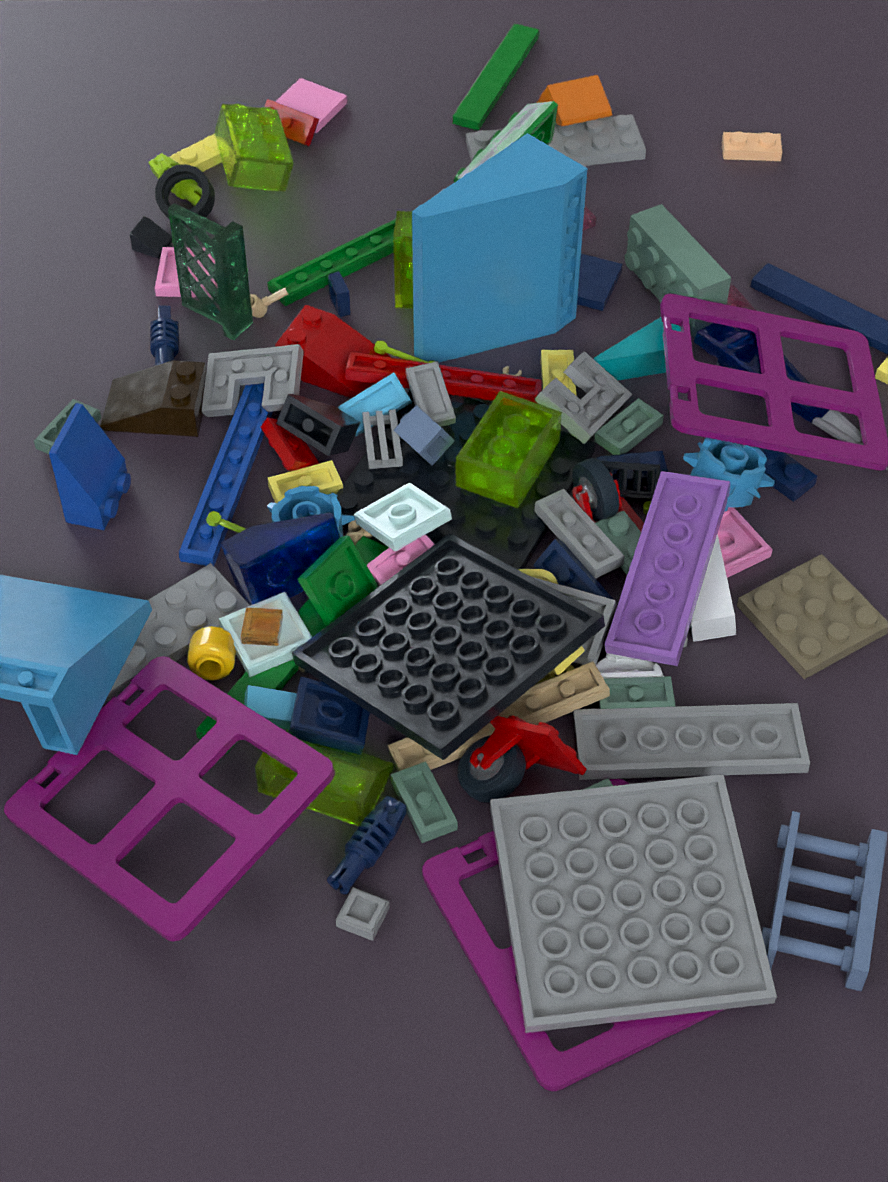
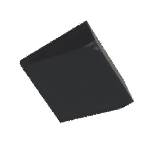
M145 216L142 217L130 232L132 250L155 258L161 256L162 247H168L173 241V237Z

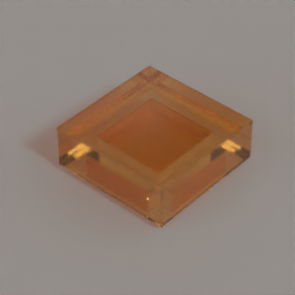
M246 608L241 632L242 644L278 646L283 622L282 609Z

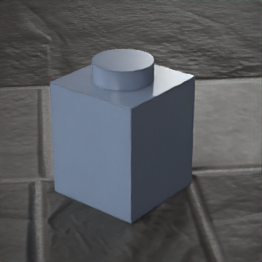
M417 405L402 417L399 425L394 429L405 442L431 465L455 441Z

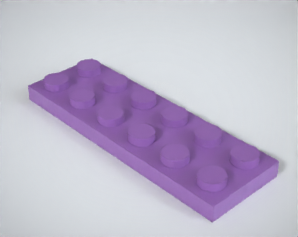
M661 471L604 645L606 653L678 666L730 494V481Z

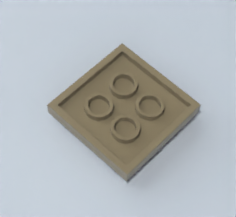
M823 554L738 598L737 607L803 679L812 676L888 634V621Z

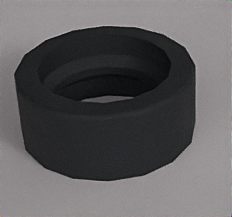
M187 164L175 165L166 170L158 179L155 188V200L160 210L173 223L183 226L195 225L203 221L211 213L215 203V190L207 176L197 167ZM195 180L202 189L200 201L189 210H175L170 205L168 198L171 189L180 181Z

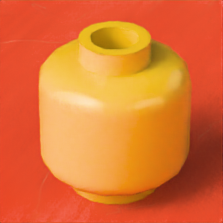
M214 626L204 627L196 631L189 643L187 663L190 670L204 680L214 681L228 676L234 668L236 656L231 634L221 627Z

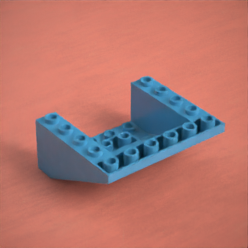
M527 133L412 211L414 357L427 362L433 360L440 363L555 334L576 318L588 168Z
M0 575V698L22 703L43 748L74 755L78 754L152 612L150 602L143 599Z

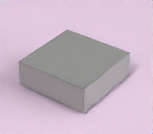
M353 887L336 918V927L373 941L390 908L389 901Z

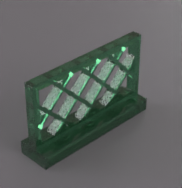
M174 203L168 208L182 306L223 325L224 336L235 340L253 323L243 226L232 221L224 227ZM181 220L186 222V224L192 230L191 232L188 231V229L181 222ZM205 231L215 235V237L211 240ZM194 235H196V237L199 239V241H200V242L203 244V246L206 248L205 251L202 249V247H201V246L198 244V242L195 240V238L193 237ZM184 242L187 244V246H188V247L191 249V251L194 253V255H195L194 257H193V256L190 254V252L187 250V248L185 247ZM208 254H210L213 257V259L215 260V264L209 258ZM197 260H199V261L201 262V264L205 267V269L208 271V273H209L208 275L204 272V270L201 268V266L197 263ZM188 267H189L190 270L194 273V275L197 277V279H198L197 281H196L195 278L191 275V273L188 271ZM212 278H213V279L215 280V282L218 284V288H217V287L215 286V284L211 281ZM201 284L205 287V289L208 291V293L212 296L211 299H210L209 296L205 293V291L202 289V287L200 286ZM191 290L199 299V301L192 298ZM215 302H216V303L219 305V307L221 308V312H220V310L216 307V305L214 304Z

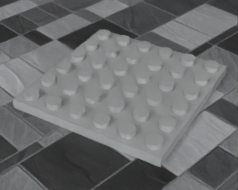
M724 774L490 800L491 818L526 1033L775 1003L777 998Z

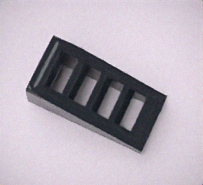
M601 461L608 471L612 473V478L613 469H619L618 485L621 497L653 498L659 479L660 465ZM628 470H633L632 490L626 489ZM642 471H647L646 491L641 490Z

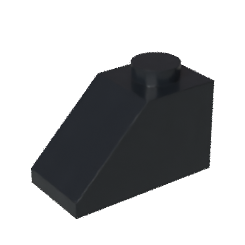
M294 394L287 395L276 422L277 425L328 456L349 451L361 423L335 406Z

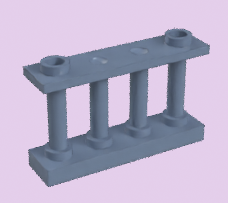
M792 811L789 825L781 824L776 848L784 850L770 928H762L770 970L776 952L779 951L838 965L841 971L847 972L845 988L862 991L870 967L888 832L871 829L867 843L860 842L859 846L797 832L800 813ZM794 848L855 861L856 866L862 867L861 877L855 876L854 879L792 866ZM788 882L850 895L851 900L857 901L856 911L850 910L849 914L786 900ZM786 916L843 929L846 935L852 936L851 947L844 946V949H839L780 935L782 918Z

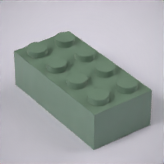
M662 204L630 215L625 263L628 269L641 279L645 288L650 289L659 299L660 304L666 294H677L727 305L731 277ZM689 318L690 334L692 337L722 325Z

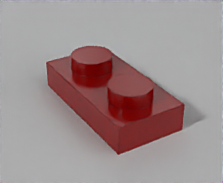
M267 99L257 126L310 146L320 119Z
M266 418L261 429L268 438L269 445L275 449L281 458L286 470L290 472L320 464L305 441L277 425L278 419Z

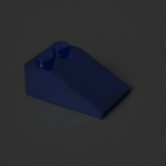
M330 512L251 526L221 542V546L236 589L251 606L283 592L287 594L288 598H291L304 591L298 578L340 538L335 517Z

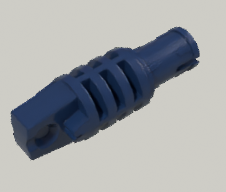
M159 305L158 319L150 322V351L155 357V366L174 360L179 352V322L171 319V306Z
M387 795L365 817L363 823L359 825L357 831L354 832L351 839L345 844V856L332 874L327 877V882L333 889L337 891L341 885L340 893L348 894L363 870L369 869L376 864L383 851L394 839L407 814L405 804Z

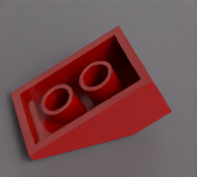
M308 305L303 307L275 344V347L299 344L304 350L301 381L349 398L355 397L375 384L345 379V370L350 352L392 358L387 353H376L374 351V343L336 315Z

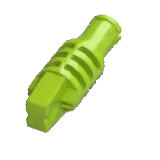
M163 153L148 162L151 171L158 179L166 170L175 165H180ZM192 179L180 181L171 189V192L178 198L187 199L194 206L200 201L202 189Z

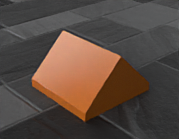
M598 75L547 85L537 103L554 101L558 104L555 123L561 127L612 116V109Z

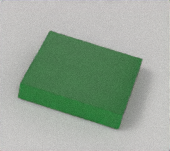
M341 536L298 578L299 583L326 627L379 587L350 536Z

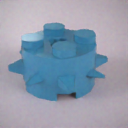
M705 438L703 443H697L700 448L699 452L685 453L683 459L693 466L691 476L730 481L731 490L724 511H727L729 507L735 508L751 505L754 497H761L757 491L759 487L774 485V480L765 474L767 458L758 447Z
M300 486L284 493L285 498L278 503L270 502L267 505V508L272 513V525L260 530V535L274 536L277 556L284 558L285 563L291 567L312 565L343 536L342 525L355 520V516L343 515L341 513V505L337 500V494L331 493L327 495L319 492V487Z

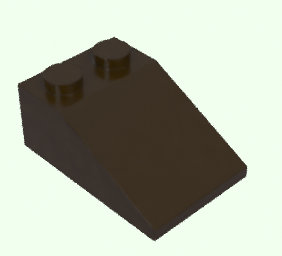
M172 360L113 379L100 423L101 429L103 431L198 437L203 418L201 410L206 379L205 362Z

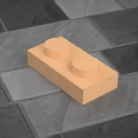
M723 132V159L781 161V135L769 132Z

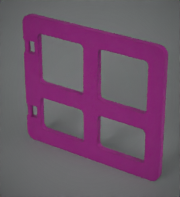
M666 294L663 297L660 309L664 328L663 342L667 385L670 393V418L672 426L677 431L881 471L888 467V438L869 344L863 334L844 328L677 294ZM689 318L753 331L757 339L761 374L696 361L692 353ZM671 324L680 325L681 331L672 330ZM781 337L843 349L847 356L853 392L790 380L786 375ZM696 384L763 397L766 402L769 427L702 414L698 409ZM678 392L687 394L688 401L680 400ZM791 402L856 415L859 419L863 445L799 433L794 427Z
M160 656L151 660L117 697L114 696L100 710L78 754L74 755L58 751L47 761L48 764L33 779H29L6 802L4 813L10 822L166 940L179 941L196 927L326 788L335 776V769L331 760L171 658ZM137 689L141 691L142 694L130 706L124 703ZM163 690H169L217 721L182 759L177 761L172 760L126 729V725ZM239 740L248 741L297 773L296 778L258 815L252 814L202 780V777ZM107 750L150 779L155 785L99 843L92 845L47 813L44 807L100 751ZM54 771L59 773L45 789L40 786ZM184 803L235 838V842L178 902L169 903L120 867L119 863L176 804Z
M610 779L613 786L629 784L622 779ZM494 830L478 837L473 842L459 848L457 846L428 859L423 865L422 877L536 1080L546 1090L559 1091L725 1010L613 1022L612 1029L567 1051H558L545 1031L525 1032L512 946L506 949H499L495 946L459 884L463 879L499 864ZM482 848L487 857L468 864L463 856Z

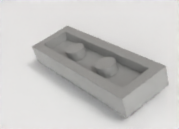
M564 489L535 502L534 511L558 539L569 548L595 579L623 566L625 556Z

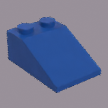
M76 403L49 451L66 523L105 530L110 518H114L117 514L122 494L127 493L129 490L131 475L127 473L125 458L83 404Z

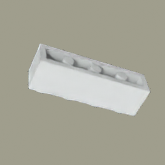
M718 534L689 627L691 628L693 642L736 635L735 613Z

